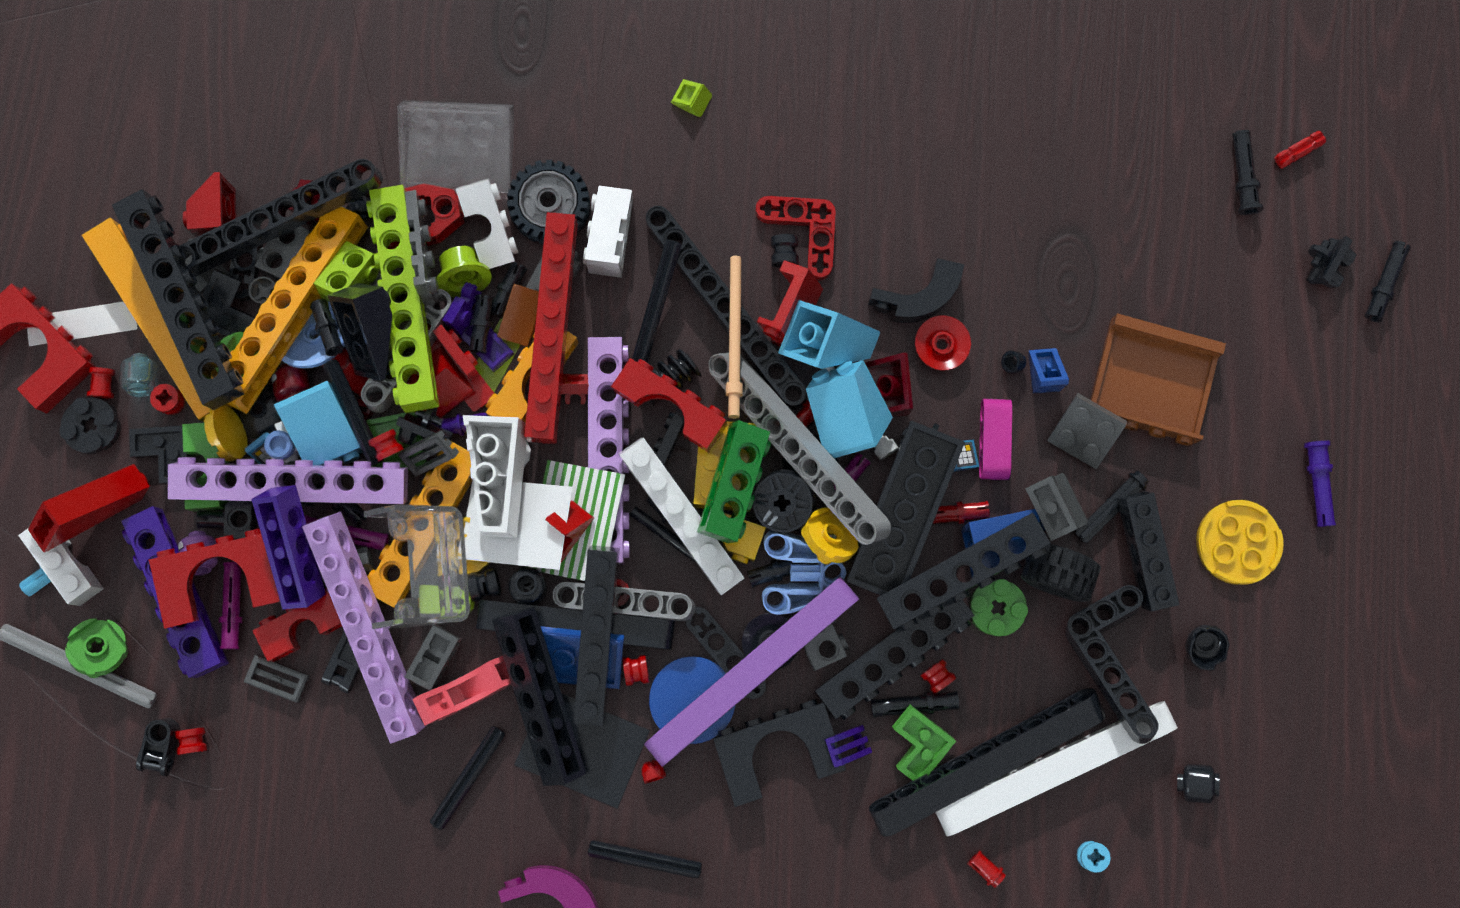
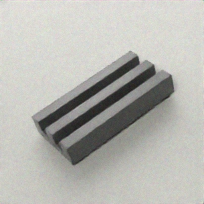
M442 430L403 449L398 454L415 477L455 458L459 453L456 448L451 449L450 445L452 442L449 439H443L445 434ZM437 443V445L409 458V456ZM441 450L444 452L443 454L417 467L415 465V463L424 460Z
M254 655L244 683L299 703L301 693L304 692L306 681L309 680L310 675L276 662H268L266 658ZM258 663L300 680L298 683L259 669L257 668ZM254 673L296 690L294 694L255 680L253 679Z

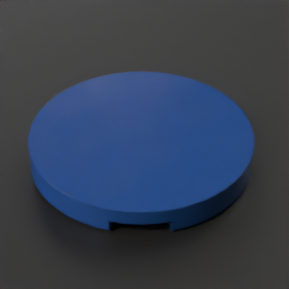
M684 657L666 665L654 679L649 696L650 711L659 729H662L726 674L723 669L716 663L701 657ZM735 706L690 744L703 743L718 736L717 731L725 729L729 724Z

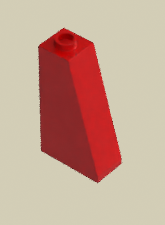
M132 464L43 501L28 531L45 553L141 501L150 487L147 478Z

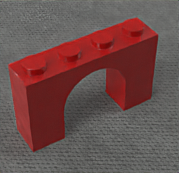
M11 283L0 293V347L11 336L23 329L37 328L43 332L48 345L46 359L42 366L19 386L17 390L35 409L47 414L90 374L89 368L96 367L90 360L93 358V355L82 345L77 347L71 341L74 338L73 334L63 325L58 327L53 322L56 317L45 306L40 308L34 302L37 297L27 287L24 286L21 289Z
M260 529L244 532L245 538L234 540L233 535L216 538V544L206 547L204 542L186 545L187 551L175 553L174 548L156 552L157 558L149 559L164 629L199 621L192 589L193 578L203 563L215 557L231 559L242 568L246 575L253 608L280 602Z

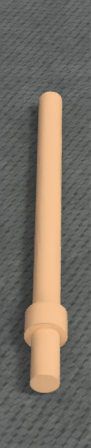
M731 256L729 382L726 383V396L728 397V417L736 419L740 417V397L743 396V383L740 382L741 257Z

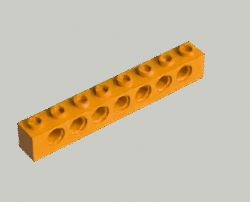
M341 206L321 216L312 232L306 236L303 246L297 255L291 259L289 267L282 278L276 282L274 290L266 302L260 306L257 316L251 325L245 329L243 337L235 349L230 352L232 359L229 361L233 369H237L240 375L244 374L242 376L244 383L241 387L245 394L227 403L228 405L245 414L249 412L312 315L310 304L317 299H322L313 283L346 241L357 245L367 230L368 226L357 213Z

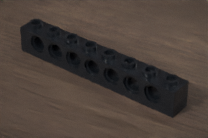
M141 189L112 204L202 405L216 410L244 395L245 393L241 387L244 383L238 370L233 369L229 361L232 359V355L228 347L221 343L218 337L220 329L215 320L210 318L206 311L209 309V305L204 296L198 293L195 287L198 283L194 273L189 268L187 269L183 261L186 259V255L172 237L175 235V231L161 213L164 211L161 201L156 195L151 196ZM150 220L149 225L144 228L145 223ZM161 244L160 250L155 253L156 247ZM173 268L172 274L166 278V273ZM184 293L182 301L177 303L178 296ZM195 317L194 325L188 328L190 320ZM207 342V348L204 352L200 353L201 345ZM218 367L217 376L211 379L212 371Z

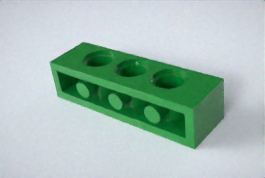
M740 420L730 423L697 533L728 544L738 542V539L742 538L746 529L744 518L754 502L753 488L759 482L762 475V468L760 467L762 458L767 455L770 449L771 442L768 440L770 431ZM741 449H745L749 454L747 463L742 461L740 457ZM733 476L740 479L741 487L739 490L732 486ZM725 503H728L733 509V514L730 518L723 512Z

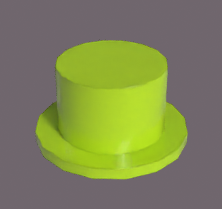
M452 247L444 251L439 258L441 272L437 276L438 287L445 290L450 297H460L466 282L476 285L477 291L484 290L491 282L492 275L489 267L479 262L476 250L472 247Z

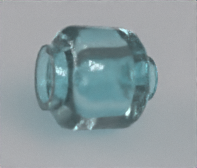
M136 353L124 359L120 364L119 383L121 388L133 397L148 396L158 386V364L153 359H150L148 355Z

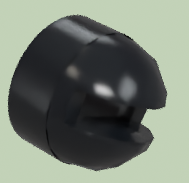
M1007 351L1001 359L1002 368L1008 373H1019L1026 366V358L1018 351Z

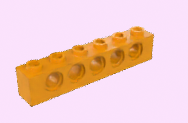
M453 442L450 445L451 449L456 448L459 453L455 458L435 467L433 471L429 470L422 481L424 488L419 496L415 495L408 505L410 512L405 521L401 519L395 527L393 534L396 536L391 545L387 544L383 548L379 559L382 561L376 570L373 569L367 576L375 597L393 608L400 609L435 548L442 529L448 525L472 483L470 453ZM441 450L437 456L443 454L444 452ZM451 467L456 468L458 472L457 477L452 481H445V471ZM442 492V503L438 506H432L430 503L432 494ZM421 517H427L429 520V525L424 531H418L416 528V522ZM412 541L415 546L414 552L410 556H404L402 554V546L406 542ZM397 566L400 569V576L396 581L391 582L388 579L387 573L391 567Z

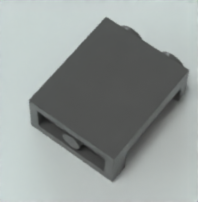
M1064 473L1056 476L1052 475L1025 488L1051 541L1088 524V519Z

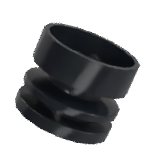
M784 467L774 470L758 484L753 494V509L757 519L764 527L774 532L787 533L797 530L807 522L816 506L817 494L794 468ZM781 495H784L786 500H790L786 508H783L782 503H777Z

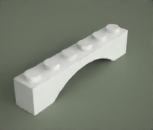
M641 437L621 451L618 455L668 521L716 591L723 595L744 579L743 575L718 540L697 533L701 520L700 515L646 440Z

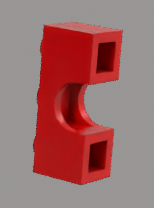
M324 588L326 595L306 608L285 609V614L277 618L275 615L267 617L259 622L260 627L252 630L268 662H276L301 649L296 639V630L304 621L311 620L316 625L319 633L323 635H328L343 627L327 588Z

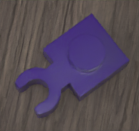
M469 282L464 284L460 298L457 296L454 298L443 318V322L449 329L452 328L458 335H462L464 329L470 325V320L473 318L474 313L472 307L476 303L475 297L476 295H482L480 291L476 290L477 286Z

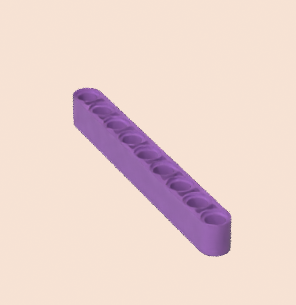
M839 577L644 743V746L662 767L855 604L859 600L858 596Z

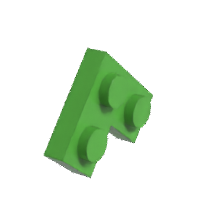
M911 704L892 726L896 732L913 744L896 765L899 771L913 781L925 774L929 776L931 771L934 770L956 742L951 735Z

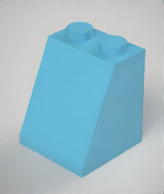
M798 300L778 354L820 369L842 365L848 361L856 362L870 359L880 331L838 312Z
M864 360L855 363L848 361L839 365L836 369L830 371L822 369L812 376L813 379L807 386L806 391L821 445L833 458L876 447L893 417Z
M325 381L274 404L302 460H313V465L324 466V461L328 460L344 461L345 464L358 460L360 458L359 454L363 453L330 382Z

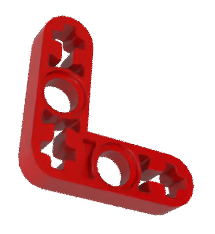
M764 196L760 198L756 204L755 212L758 220L762 223L809 226L807 268L810 269L817 280L828 278L833 267L836 215L833 203L825 199L779 196ZM765 204H771V209L780 210V204H784L783 217H779L780 211H771L770 216H766L765 211L760 209H764ZM792 205H798L803 209V215L799 218H792L788 214V208ZM808 206H812L811 212H819L820 208L824 207L826 212L830 213L826 215L825 219H820V214L811 213V219H806ZM818 233L826 234L829 238V243L824 247L817 246L813 240L814 236ZM828 252L829 255L823 254V266H827V268H824L822 273H818L817 268L812 267V265L817 264L818 253Z

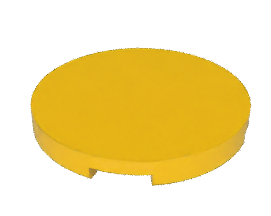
M1232 500L1222 503L1211 509L1204 516L1198 527L1196 547L1199 558L1204 567L1214 577L1225 583L1247 585L1262 580L1275 570L1283 553L1284 544L1281 529L1279 530L1277 523L1268 513L1267 509L1251 501Z

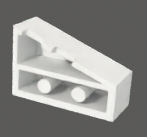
M599 186L597 195L593 194L591 211H594L592 221L588 223L587 237L589 239L583 255V264L587 265L590 274L622 278L633 203L632 190Z

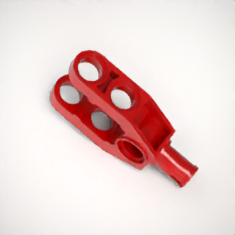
M429 184L405 188L406 191L416 190L420 200L425 199L426 205L431 204L435 222L429 226L432 241L427 242V246L441 243L465 223L463 210L454 189ZM444 206H452V210L448 214H440ZM392 242L388 249L397 248L400 242Z

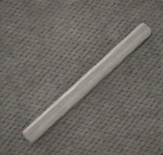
M4 624L0 629L1 641L145 708H151L157 699L155 692L112 672L101 675L98 678H90L85 674L77 672L68 661L65 650L16 627Z

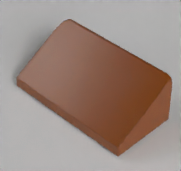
M517 284L513 285L497 335L498 338L529 346L536 325L539 291Z

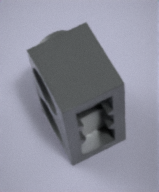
M300 226L267 242L265 247H262L256 255L255 267L261 273L273 279H281L289 267L291 259L297 255L304 244L306 236L311 231ZM295 234L293 242L284 244L287 235ZM275 259H283L282 264L278 268H272V262Z
M836 620L803 647L813 671L847 657L845 650L849 649L843 634L837 635L833 624L837 623ZM823 641H829L834 645L835 651L830 658L823 657L819 652V646Z
M433 625L408 669L405 678L429 691L435 689L460 645L462 638L438 625Z

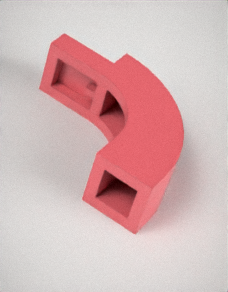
M500 656L486 662L464 676L418 695L412 700L426 726L466 709L512 684L504 658Z

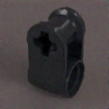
M171 718L158 719L146 726L142 746L136 761V769L138 771L152 770L160 772L162 776L166 777L170 774L178 739L175 738V731H180L179 724ZM160 725H164L167 730L165 739H161L158 735Z

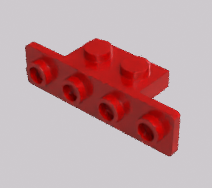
M427 323V325H428V331H429L430 328H431V325ZM441 324L433 330L437 339L431 346V353L440 346L445 349L475 391L464 401L473 412H477L487 404L494 392L476 370L475 366L479 363L469 350L463 353L459 348L458 344L462 341L451 328L446 331Z

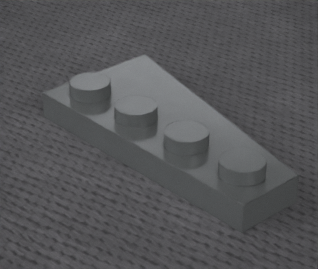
M416 190L406 191L407 220L410 229L413 228V232H409V241L414 254L411 256L412 267L416 277H413L414 287L424 306L436 304L434 294H439V287L436 277H432L431 268L435 267L433 252L428 251L427 242L432 241L429 225H424L423 216H428L425 199L420 200Z

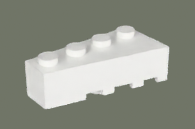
M463 415L468 438L466 439L467 450L470 453L471 460L470 473L475 490L474 502L478 531L490 537L517 538L527 442L524 437L526 423L518 417Z

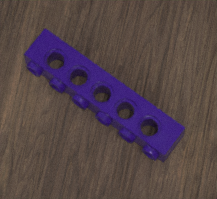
M152 506L122 520L125 528L122 530L125 541L132 545L136 554L133 556L134 563L140 571L143 570L147 580L144 581L145 588L151 597L154 596L158 605L155 611L159 620L163 623L149 559L157 558L156 552L174 548L175 553H179V548L163 509ZM150 535H154L155 544L152 548L148 549L146 547V540ZM193 581L192 589L199 621L187 623L184 627L178 625L167 628L169 633L166 636L170 646L173 649L176 648L180 657L178 665L182 673L187 675L188 678H199L229 662L224 650L220 649V641ZM194 638L200 641V648L196 653H193L190 649V643Z

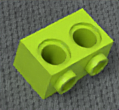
M346 241L313 284L321 298L330 302L327 295L356 283L369 285L377 278L380 270L376 269L373 253Z

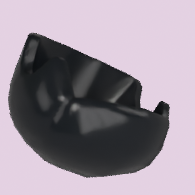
M1200 625L1188 634L1185 642L1187 657L1199 669L1213 671L1219 663L1227 660L1230 644L1227 635L1220 628L1213 625Z

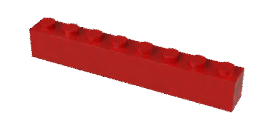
M547 212L524 434L528 442L556 444L578 226L575 214Z

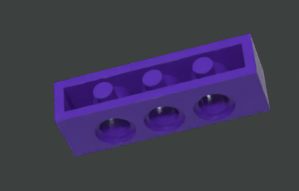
M296 485L270 488L251 500L282 609L306 608L322 598L326 593L319 567L302 526L307 524Z

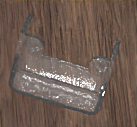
M395 504L364 511V517L387 518L391 536L398 541H407L411 598L401 599L395 606V620L372 623V629L409 628L456 623L466 620L470 613L464 526L460 511L453 506Z

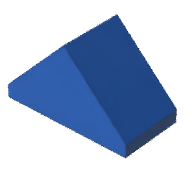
M1056 348L1029 350L1028 356L1033 393L1061 391L1069 384V378Z

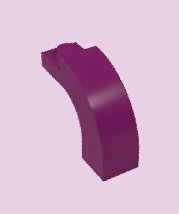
M539 865L528 867L523 871L526 881H522L521 877L505 881V887L498 891L501 903L532 893H545L556 898L564 908H599L593 893L579 877L555 866Z

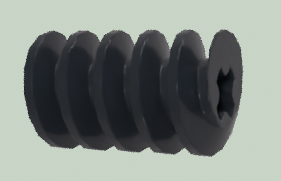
M678 349L676 351L677 359L671 355L667 356L668 366L659 361L657 363L658 371L653 369L652 372L659 377H662L663 374L667 375L677 382V387L683 389L682 379L692 383L691 373L694 372L699 377L702 375L692 358L681 349ZM650 400L651 404L655 406L654 400Z

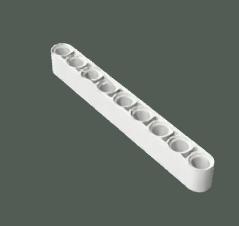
M1165 701L1149 706L1159 724V729L1151 741L1178 728ZM1117 721L1003 775L935 813L946 836H951L1145 744L1134 742L1121 722ZM1136 723V729L1139 733L1143 735L1151 733L1147 723Z

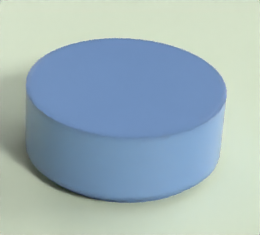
M274 431L265 439V451L274 459L285 460L295 451V445L287 432Z

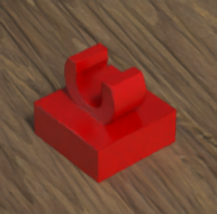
M563 374L561 394H565L566 404H570L571 395L578 394L581 397V404L586 403L589 386L588 374Z

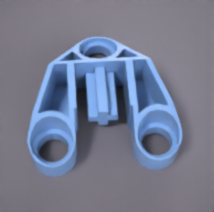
M772 530L768 531L764 536V548L772 558L792 561V563H818L791 564L790 581H815L817 583L772 584L763 590L762 602L770 613L781 615L800 611L839 577L843 580L845 579L846 569L844 564L834 562L830 564L821 563L802 536L790 532L782 533ZM774 536H781L785 541L784 546L779 550H773L768 545L769 540ZM830 565H838L840 567V574L835 578H828L825 575V570ZM777 591L783 595L781 603L771 605L767 602V596L771 592Z

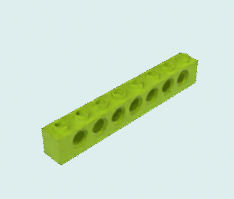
M403 185L369 190L371 201H367L366 205L369 217L374 220V227H370L372 242L377 244L378 253H374L376 269L381 270L382 277L381 280H378V286L383 287L391 299L392 323L389 350H392L393 360L389 361V368L392 378L396 377L397 387L393 388L394 401L396 405H400L405 413L439 407L425 306L414 287L413 277H416L412 267L411 256L414 254L409 241V232H413V228L410 229L407 220L406 190ZM388 216H396L394 221L384 223ZM392 242H400L397 248L388 249ZM396 268H404L400 275H391ZM399 295H408L405 301L401 303L395 302ZM412 321L409 328L405 330L399 329L402 322ZM407 348H416L412 356L403 357V352ZM411 375H419V380L415 384H407V379Z

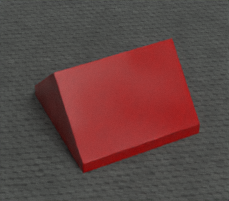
M440 346L432 353L439 400L436 416L443 418L475 390L445 349ZM411 375L407 384H415L419 380V375Z

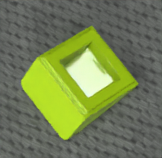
M683 79L671 103L695 116L701 117L712 98V93L704 84Z

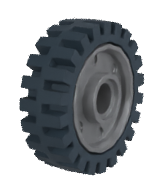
M540 160L536 161L534 166L530 164L525 166L523 172L519 171L516 174L517 178L512 180L510 190L508 189L507 205L514 225L523 236H527L529 240L533 242L538 241L544 245L547 212L575 214L578 223L577 234L579 229H583L585 221L589 217L590 196L585 181H583L582 176L578 172H575L573 167L570 165L565 166L564 162L561 161L554 163L553 160H546V163H542ZM547 198L556 200L555 204L551 207H544L542 205L543 201Z

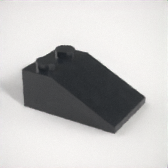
M356 283L327 295L355 375L378 381L386 379L392 323L391 299L387 291L381 286Z

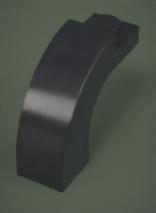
M937 258L933 266L930 283L925 289L916 294L903 295L873 288L868 305L874 306L873 309L879 312L889 313L890 310L895 311L892 322L914 323L928 319L941 311L951 300L961 281L964 264Z

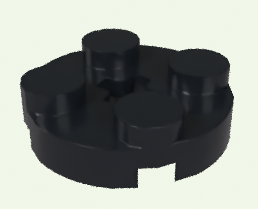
M81 397L74 400L73 404L65 410L61 419L59 433L72 449L84 454H97L96 452L107 450L114 445L120 435L121 423L118 421L117 411L108 402L94 397ZM94 418V424L97 425L95 431L89 430L87 433L85 431V423Z

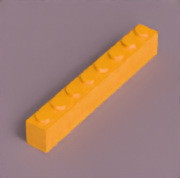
M110 217L84 233L82 237L196 417L204 422L206 414L210 413L208 411L210 408L202 405L121 225ZM203 345L200 347V353L205 350ZM216 369L212 371L211 379L218 374Z

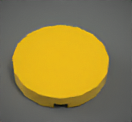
M226 405L216 410H208L210 413L205 416L204 427L209 444L211 446L216 445L219 452H216L220 458H225V461L241 459L246 454L245 448L248 446L247 435L239 416Z

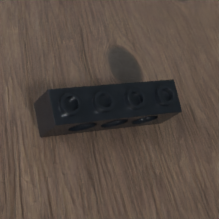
M1140 492L1117 498L1136 585L1143 595L1141 607L1153 612L1180 605L1155 494L1152 492Z

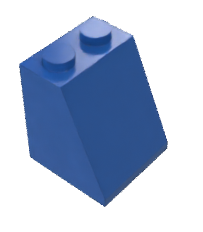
M1036 509L969 522L961 527V533L965 549L1032 512L1043 531H1045V528ZM1015 537L1010 540L1008 548L1012 553L1020 554L1025 550L1026 543L1022 538ZM991 551L983 556L982 561L985 567L995 568L1000 562V557L997 553ZM969 567V568H970V572H971V577L973 578V575H974L973 570H972L971 567Z

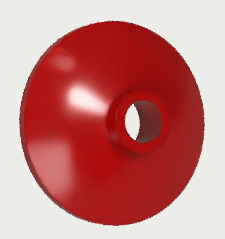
M940 315L926 320L920 326L915 337V349L925 365L935 370L947 371L960 366L966 360L971 349V338L962 322L951 316ZM944 341L946 343V349H939L937 347V342Z

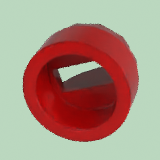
M657 760L646 761L641 769L644 783L655 782L666 777L664 767Z

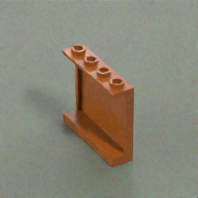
M1117 313L1110 320L1090 400L1126 420L1127 424L1124 429L1137 431L1139 428L1149 431L1148 435L1152 437L1165 438V436L1175 438V442L1178 444L1192 446V444L1203 440V435H1200L1217 361L1224 354L1226 343Z

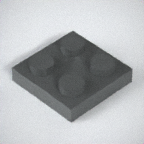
M1077 393L1047 441L1097 469L1125 428L1127 421Z

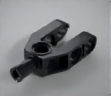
M231 501L225 504L223 511L199 510L196 516L200 519H209L196 520L198 529L223 528L224 533L228 536L233 535L234 539L245 538L244 532L255 530L258 525L252 501ZM301 502V506L313 507V502ZM242 513H246L248 517L247 523L243 527H238L236 524L237 517Z

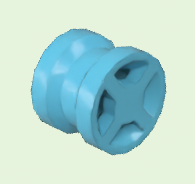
M1086 841L1082 843L1076 854L1079 864L1091 872H1102L1110 864V852L1104 845L1098 842Z

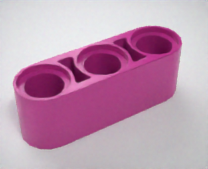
M982 399L980 407L979 477L980 479L1009 480L1012 453V401L1005 399Z

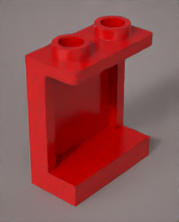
M785 260L780 268V272L790 283V286L773 321L759 317L757 323L763 329V333L771 338L770 342L781 347L798 300L816 305L823 291L822 286L810 269Z

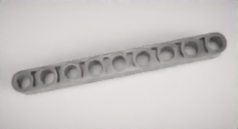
M729 352L713 355L708 364L709 372L725 391L726 383L729 382ZM740 354V382L743 383V396L740 397V408L757 427L770 431L768 440L857 541L868 545L887 538L891 532L888 518Z

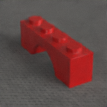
M630 358L611 385L613 391L637 407L654 399H663L674 403L684 415V437L709 453L728 425L726 419L723 418L725 413L713 405L707 408L699 403L701 398L690 390H686L685 393L676 388L677 382L667 375L663 374L662 377H659L652 372L654 368L644 360L639 359L636 362Z

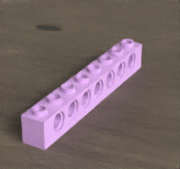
M588 337V468L620 474L629 473V469L618 455L624 450V445H629V428H624V417H629V401H624L623 397L616 394L614 400L607 402L601 399V395L605 390L612 389L611 385L623 369V362H628L629 360L628 345H623L622 337ZM606 362L616 364L615 371L610 374L603 373L601 367ZM606 417H614L617 423L614 428L607 430L601 426L602 420ZM608 444H612L617 448L616 454L610 458H606L601 454L602 448ZM623 484L614 529L617 531V537L610 545V547L620 548L619 565H624V558L630 557L629 541H624V530L629 529L630 525L629 512H624V501H629V484Z
M179 457L178 462L168 464V499L252 501V498L270 488L286 486L283 482V476L286 472L291 473L295 477V485L300 502L404 504L407 502L408 467H400V462H383V467H371L370 461H354V466H342V461L328 460L324 461V466L313 465V460H295V465H284V460L266 459V464H255V459H236V464L225 463V458H207V463H196V458ZM198 471L204 472L207 476L205 486L199 485L196 481ZM228 471L234 473L237 478L234 487L229 486L225 481V475ZM257 472L263 473L266 477L264 487H259L254 482V475ZM315 473L321 474L325 479V485L321 489L315 487L312 483V477ZM343 474H349L353 477L354 486L352 489H346L341 484ZM373 474L382 477L384 485L381 490L374 489L371 486L370 478Z
M338 512L302 526L390 744L416 735L426 727L412 700L416 695L409 679L405 678V668L342 513Z

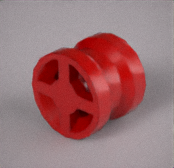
M160 384L151 392L150 402L156 410L167 415H176L184 408L185 398L181 391L172 385Z
M394 429L368 441L369 445L374 447L377 452L375 456L377 461H381L404 449L402 444L397 442Z
M640 655L638 659L623 658L626 686H631L634 682L639 681L643 684L649 683L646 655Z
M944 659L939 660L920 674L921 678L928 681L931 685L930 690L933 694L939 692L957 678L954 673L947 670V663Z
M205 727L175 731V738L179 740L177 755L207 751V744L203 742V736L206 733Z

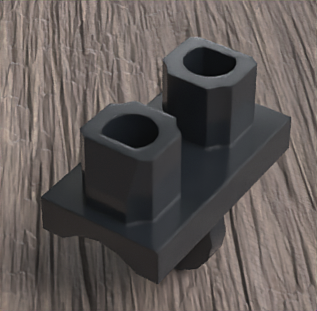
M1344 236L1343 239L1329 238V240H1323L1321 245H1311L1308 253L1313 257L1310 264L1314 267L1306 280L1311 284H1323L1328 288H1338L1344 280V275L1337 271L1339 265L1342 267L1349 266L1357 256L1350 248L1353 240Z
M438 408L416 411L415 416L406 413L404 417L400 416L396 423L397 426H400L398 441L407 445L415 444L418 435L426 438L440 430L445 434L443 439L451 441L454 433L441 427L444 419L436 416ZM437 443L423 449V451L437 445Z

